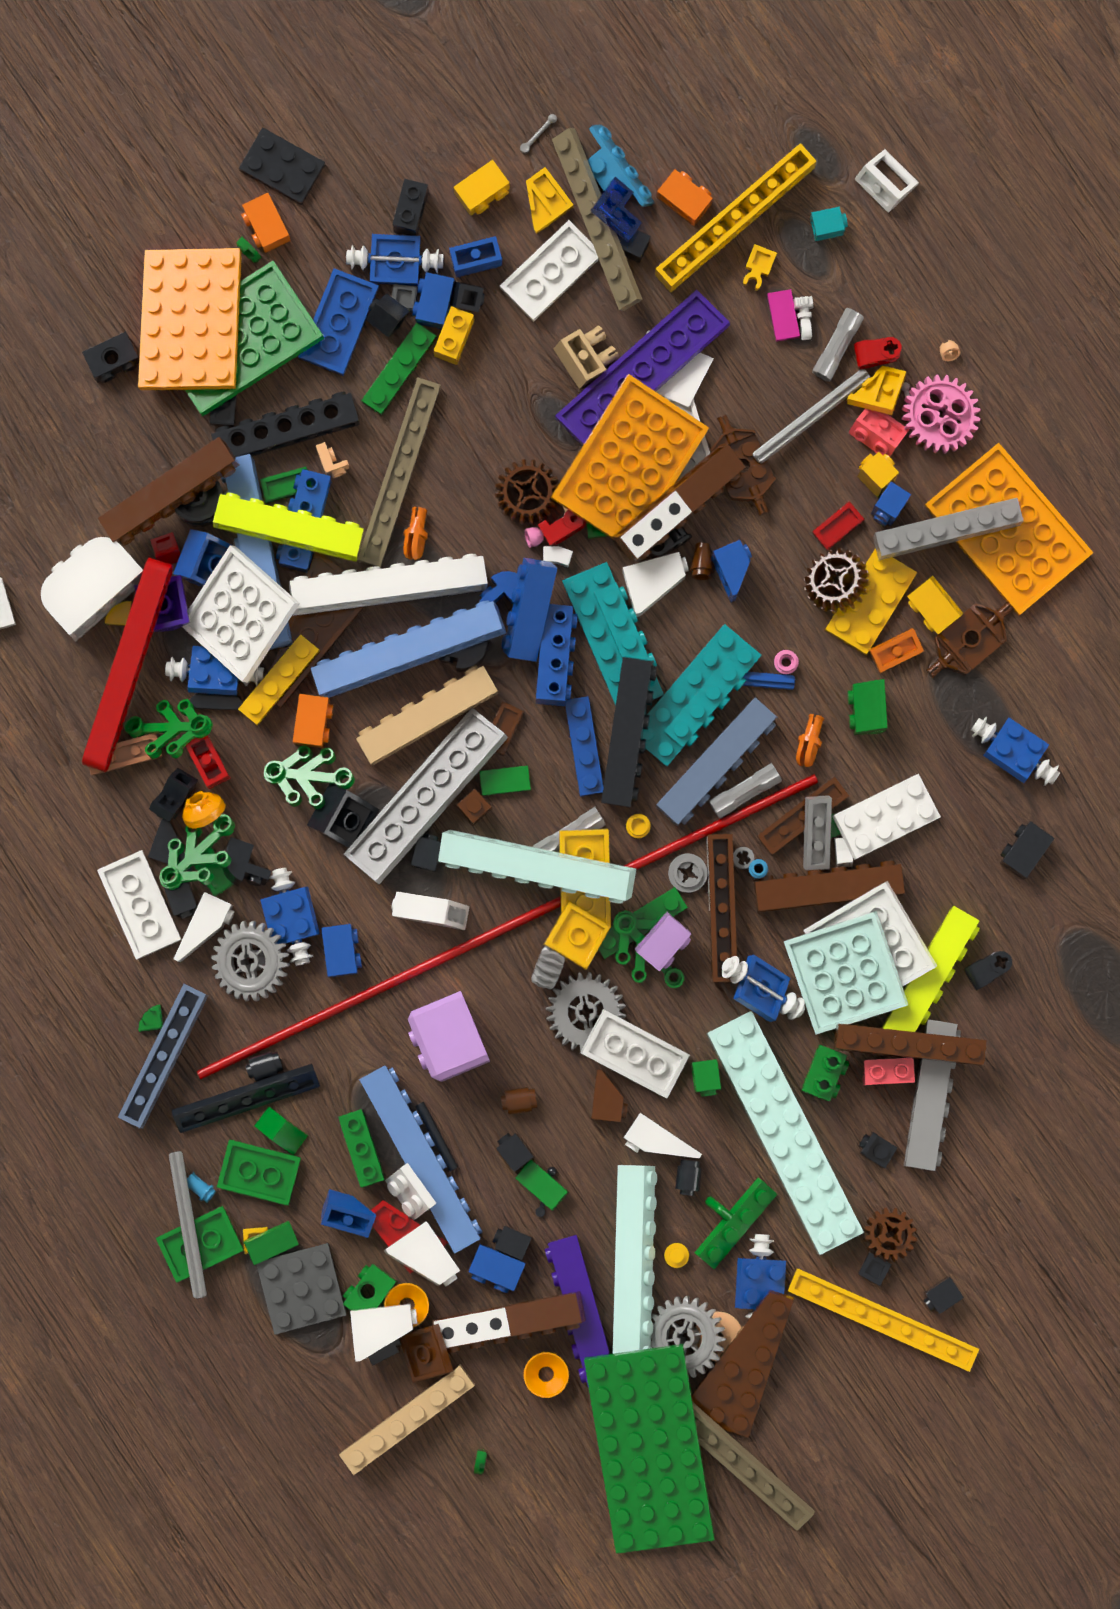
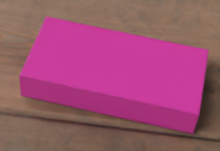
M791 289L767 293L775 341L799 338L800 334Z

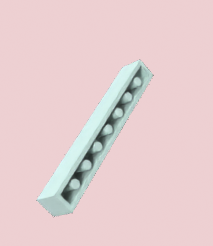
M454 830L442 833L438 858L439 862L446 863L445 866L449 868L459 869L460 866L468 867V871L481 874L483 871L491 872V876L496 878L515 877V881L519 883L533 881L538 882V886L543 888L562 887L561 891L566 893L580 891L585 892V896L590 898L609 897L608 901L613 903H623V901L632 898L636 874L635 868Z
M618 1165L613 1354L652 1348L651 1335L653 1333V1323L651 1321V1313L654 1307L652 1285L655 1280L653 1272V1260L655 1258L653 1235L656 1232L654 1210L657 1205L655 1198V1185L657 1183L655 1166Z

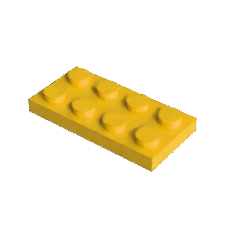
M876 548L866 563L865 570H868L870 574L866 579L870 581V585L864 587L868 591L867 595L860 594L862 603L853 602L855 609L850 608L849 605L846 606V613H843L838 608L837 613L834 614L825 631L864 655H867L869 649H871L917 574L916 571L893 557L879 560Z
M559 830V853L609 863V830ZM560 887L561 913L566 904L571 902L611 927L609 897L590 898L585 896V892L566 893L561 891L562 887Z

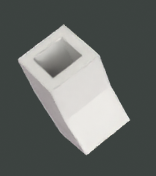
M543 546V561L569 567L573 551L559 546Z
M834 838L837 867H852L853 857L844 839Z

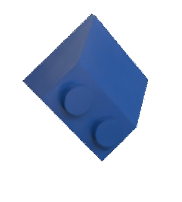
M190 529L173 574L176 576L181 575L182 579L203 587L231 544L209 533Z
M741 540L713 551L712 562L730 603L736 600L751 561L750 558H752L747 544L742 545Z

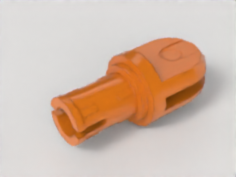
M417 507L412 508L410 527L405 529L403 534L405 537L403 552L409 560H419L422 557L425 540L428 538V533L424 530L427 509L418 507V510Z
M809 714L805 734L798 737L799 746L796 762L799 766L811 767L815 761L818 748H821L822 741H820L819 734L824 721L822 716L816 715L815 718L814 714Z

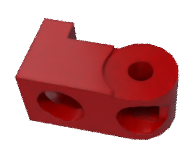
M567 510L562 518L551 525L547 520H544L538 526L549 545L557 546L584 529L587 522L570 510Z

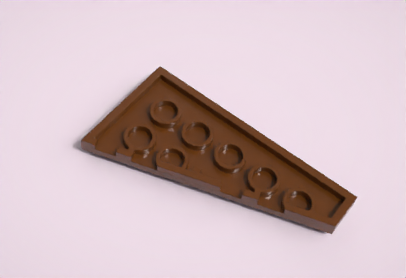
M315 552L314 559L306 576L308 578H316L322 573L339 575L342 574L343 570L322 553ZM365 606L291 616L289 627L293 643L301 634L320 651L278 700L276 705L280 708L284 706L312 672L311 667L316 666V663L321 661ZM290 646L278 648V652L271 669L284 655V653L289 649Z
M770 1290L746 1324L739 1330L731 1344L721 1354L720 1360L715 1362L714 1368L709 1370L706 1377L691 1394L693 1403L722 1429L749 1438L794 1297Z

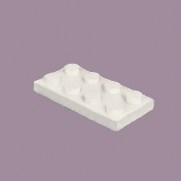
M568 220L500 285V289L534 322L588 271L599 258L593 244Z
M917 774L832 817L851 855L856 860L939 819L941 816L921 777Z
M143 850L97 870L136 960L182 940Z
M604 1009L580 1052L665 1098H668L690 1056Z

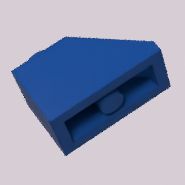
M329 1189L322 1208L321 1225L368 1238L376 1214L354 1196Z

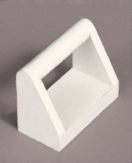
M885 149L869 161L855 178L888 213L919 184ZM883 160L908 186L900 191L876 165Z

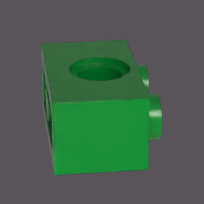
M717 1059L692 1062L694 1092H700L701 1097L716 1095V1090L721 1089Z
M374 1263L370 1267L365 1265L357 1276L361 1279L356 1287L351 1285L343 1295L346 1299L343 1305L350 1310L377 1308L397 1280ZM371 1284L375 1288L373 1297L366 1298L362 1295L361 1289L363 1285Z

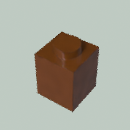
M476 789L457 804L458 809L473 825L492 810V807Z

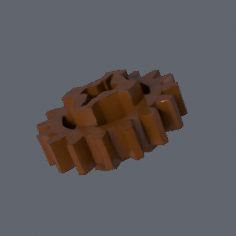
M886 1207L882 1210V1215L878 1211L874 1212V1219L869 1217L866 1221L870 1226L863 1228V1231L868 1233L863 1238V1241L870 1242L867 1250L874 1249L876 1251L874 1253L875 1258L883 1255V1262H886L889 1257H891L893 1262H896L898 1255L904 1259L907 1256L906 1251L911 1252L914 1249L910 1243L917 1241V1238L912 1236L917 1231V1228L910 1227L913 1219L906 1220V1212L898 1215L897 1208H894L889 1213ZM889 1219L898 1222V1224L890 1222ZM876 1225L879 1231L877 1238L874 1235ZM905 1231V1242L903 1244L901 1236L902 1232ZM893 1232L894 1236L887 1238L885 1234ZM881 1246L890 1247L891 1250L884 1249Z

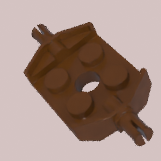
M726 414L718 417L717 420L723 432L710 449V453L719 445L728 444L738 458L746 461L750 467L747 472L741 473L742 475L736 481L725 484L731 500L752 501L756 505L759 516L768 513L769 510L764 502V495L776 481V477H774L767 460L763 463H758L753 456V452L761 447L755 435V430L734 429L731 427Z
M1006 602L999 610L996 609L994 611L986 606L975 603L961 617L934 638L938 659L936 663L926 670L928 674L933 671L930 674L933 678L942 669L946 668L966 676L1007 641L1003 620L1006 615L1014 610L1012 606L1009 607L1011 604ZM974 632L978 637V642L974 645L967 644L965 634Z

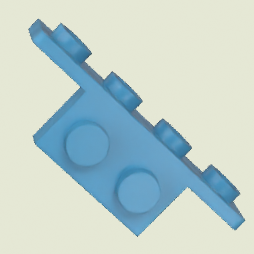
M592 125L589 130L601 146V149L588 159V163L595 179L611 202L616 201L630 189L642 207L651 206L654 203V200L651 198V191L641 183L636 169L628 164L624 158L625 153L623 150L615 145L611 139V132L605 126Z

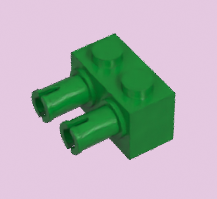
M818 1045L801 1091L828 1102L831 1100V1097L836 1099L841 1086L837 1084L840 1074L845 1075L849 1062L846 1061L847 1055Z

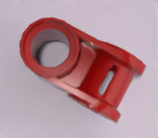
M887 337L855 343L854 349L858 369H867L896 362L901 355L902 345L900 341L894 337ZM887 346L895 349L894 354L890 355L889 351H886Z

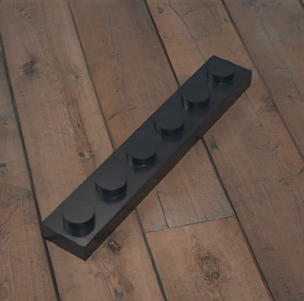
M309 1064L173 1109L172 1115L179 1132L183 1133L318 1088L320 1083L313 1064Z

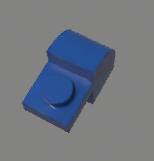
M504 571L493 575L491 581L495 587L489 586L480 595L482 599L479 602L488 600L496 603L505 596L513 604L512 593L514 588H517L519 581L517 573Z

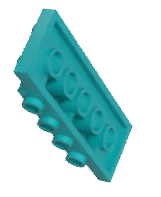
M605 562L562 580V583L575 613L578 614L577 618L616 706L623 657L654 661L653 666H657L653 654H647L644 645L648 643L643 631L638 632L634 623L638 622L633 608L628 610L625 601L628 600V596L624 587H618L608 563ZM656 677V680L651 681L650 690L654 691L653 700L664 695Z
M724 624L647 714L650 715L648 730L644 729L642 738L646 739L645 749L668 767L686 744L690 747L697 740L699 735L696 732L702 726L707 728L715 718L712 715L717 708L722 710L730 701L728 697L733 689L738 691L746 682V679L743 677L762 655Z

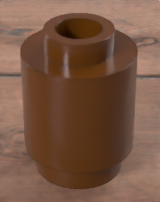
M528 1087L505 1090L506 1095L501 1096L503 1111L508 1110L509 1115L530 1112L533 1108H538L535 1088L528 1089Z

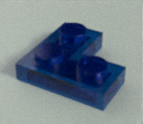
M614 177L590 211L628 242L642 222L624 208L634 192L617 177Z

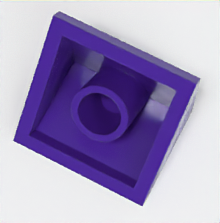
M181 575L172 576L153 632L174 631L190 623ZM139 584L134 585L135 594Z

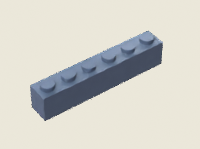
M755 697L656 804V808L676 826L680 823L685 825L694 816L691 811L697 804L702 807L711 797L708 794L713 787L718 789L727 780L724 775L730 769L735 771L741 765L743 754L746 751L751 754L760 744L757 739L763 733L767 736L775 728L776 724L774 721L777 716Z
M183 984L118 1118L138 1128H144L208 995Z

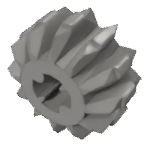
M547 946L544 947L532 973V983L537 984L541 988L552 989L559 978L565 957Z

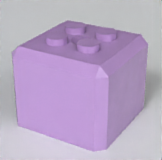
M461 991L411 1011L408 1021L412 1031L408 1032L413 1046H419L422 1054L418 1055L422 1068L424 1070L428 1068L433 1079L443 1082L490 1062Z

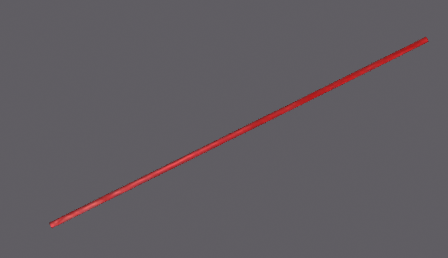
M815 774L624 866L638 870L818 783ZM561 896L196 1072L200 1080L549 913L561 907Z

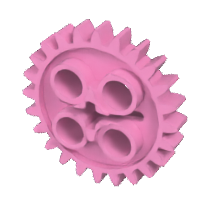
M936 375L932 382L928 376L925 378L924 384L919 381L916 384V388L912 387L909 391L911 396H906L904 399L908 404L904 405L902 410L908 413L902 417V420L909 421L904 429H912L913 432L909 435V438L917 436L916 445L924 442V450L933 446V452L936 453L941 447L943 453L946 454L950 446L954 452L958 449V444L964 447L967 444L966 440L970 441L973 438L971 432L975 433L978 430V427L974 424L978 423L981 418L974 415L979 413L980 408L973 407L978 399H970L973 391H964L966 383L959 387L957 385L958 378H955L951 383L949 382L948 375L942 381L939 375ZM930 394L937 395L940 402L934 403L931 401ZM952 404L959 405L961 413L953 411ZM939 410H941V411L943 412V414H942L943 418L939 417V415H940ZM921 415L929 417L931 423L928 425L924 424L921 421ZM943 425L949 426L952 429V434H946L943 431Z

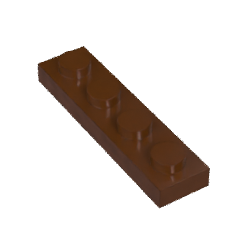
M835 777L808 796H830L832 798L831 810L849 797ZM805 799L757 835V838L771 856L804 831Z

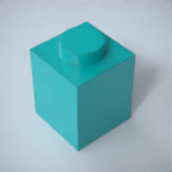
M840 206L811 212L810 222L815 241L843 236L848 223L846 214H841Z

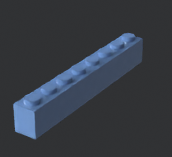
M250 454L235 457L240 466L235 468L236 471L231 476L221 478L222 482L227 484L228 489L224 494L234 493L241 496L240 499L250 501L251 498L263 501L253 457ZM237 533L238 538H234L235 546L281 586L272 542ZM287 622L270 650L293 644L289 622Z
M482 601L475 605L476 608L457 610L453 613V616L446 619L439 617L431 620L430 624L424 627H411L405 634H392L385 637L383 642L377 644L375 642L367 643L362 646L361 650L355 652L352 650L345 651L339 654V658L321 660L316 663L317 666L311 667L318 693L321 697L330 698L506 634L498 606L493 601Z
M385 1065L359 1079L405 1164H409L435 1200L436 1204L430 1210L454 1254L480 1240L479 1234L482 1233L478 1222L476 1219L471 1221L467 1212L471 1210L464 1197L459 1199L455 1191L459 1188L454 1178L446 1176L443 1169L447 1166L440 1154L437 1156L434 1154L431 1147L435 1146L429 1133L424 1134L420 1125L423 1122L417 1111L411 1112L408 1106L411 1100L405 1089L399 1090L396 1084L399 1078L393 1067L388 1070Z

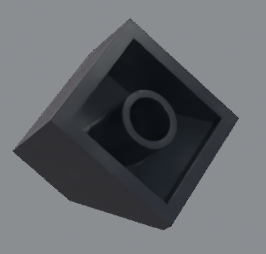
M329 783L323 794L325 805L320 809H315L307 826L349 848L374 820L379 809L350 791Z

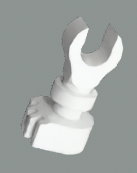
M812 296L794 299V309L799 310L797 317L800 319L802 340L812 338L810 322L812 312H809V309L814 308Z

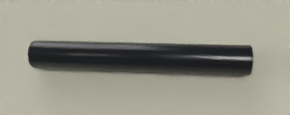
M424 1102L418 1104L415 1107L449 1171L458 1168Z

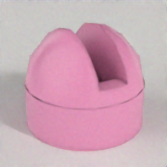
M537 527L525 529L528 547L531 548L541 544L544 539L541 529Z

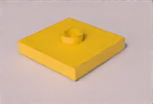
M568 902L543 945L586 970L611 927L571 902Z

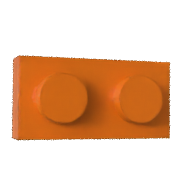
M913 628L869 649L880 673L924 652Z

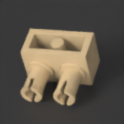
M596 326L586 334H583L581 329L560 340L553 348L579 389L596 380L606 370L605 367L619 359L618 352L612 354L616 350L613 346L608 347V349L599 354H596L592 348L595 344L606 339L605 332L599 334L603 330L600 326Z

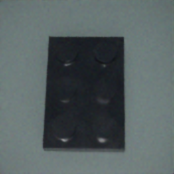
M262 127L242 161L239 171L302 205L326 164L321 159Z

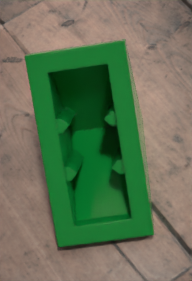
M271 1107L266 1109L254 1125L270 1140L292 1155L297 1152L308 1137L306 1133Z

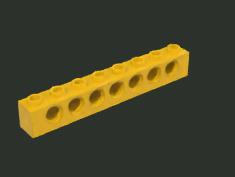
M800 143L655 269V276L670 293L673 292L815 169L816 160Z

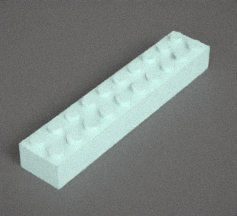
M752 1011L708 1032L707 1036L817 1254L821 1255L864 1233Z

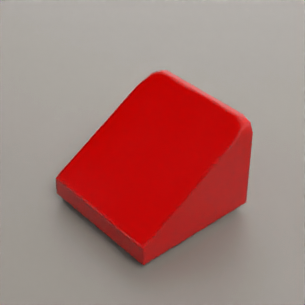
M173 532L150 540L157 560L168 564L178 562L181 553Z

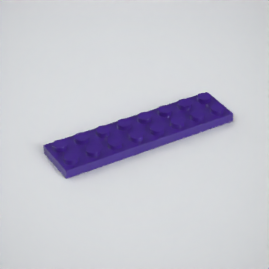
M695 290L555 415L556 420L583 446L628 374L656 392L730 326V322L698 290Z

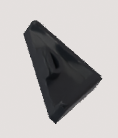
M196 693L190 699V702L196 709L238 710L243 704L236 695Z
M161 819L148 855L149 858L168 864L169 859L168 843L174 838L178 839L169 821ZM176 844L173 847V850L177 849L179 844ZM184 851L179 855L178 864L185 858ZM190 867L187 871L192 872V867Z

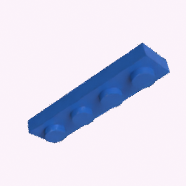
M589 696L565 700L580 797L603 793V781Z

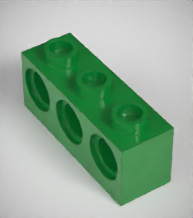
M363 1109L339 1116L338 1119L360 1187L362 1188L385 1180Z

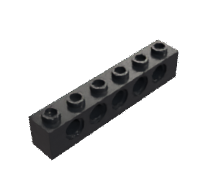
M338 392L333 394L332 398L323 401L322 398L309 401L307 406L300 408L299 405L290 406L285 409L286 412L277 415L276 412H270L262 415V419L253 421V419L243 420L236 427H219L215 429L216 432L212 433L211 436L212 440L218 437L222 438L235 457L247 454L253 457L360 425L351 393ZM330 408L338 411V415L333 419L325 416L326 411ZM312 415L315 421L307 426L302 423L303 417ZM283 422H289L292 427L288 432L279 431V425ZM259 429L268 430V435L264 439L256 438L255 434ZM238 435L245 437L242 445L235 446L232 444L234 437Z

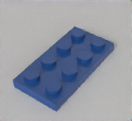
M334 268L313 318L325 339L301 353L298 358L344 376L370 312L368 308L376 297L379 285Z

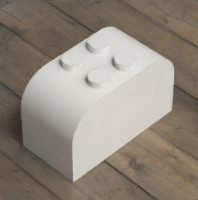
M108 537L94 538L84 546L78 545L71 551V557L65 562L60 561L52 568L51 571L53 573L46 578L41 588V600L44 607L75 642L103 619L115 605L128 597L135 590L134 585L139 584L143 569L117 541L113 543Z

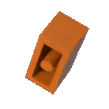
M674 169L658 189L656 197L691 225L695 226L712 205V194L705 187H698L692 183L693 179L684 171L678 172Z
M269 193L242 205L244 213L241 216L247 227L252 226L255 234L251 236L257 248L262 247L266 253L291 241Z
M299 694L293 735L294 745L323 748L324 743L329 742L330 729L326 728L327 719H332L333 704H330L329 698Z

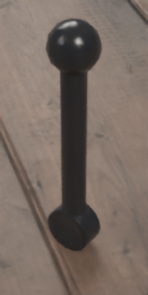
M550 1167L547 1173L553 1177L557 1174V1169ZM542 1201L535 1212L538 1217L545 1215V1204Z

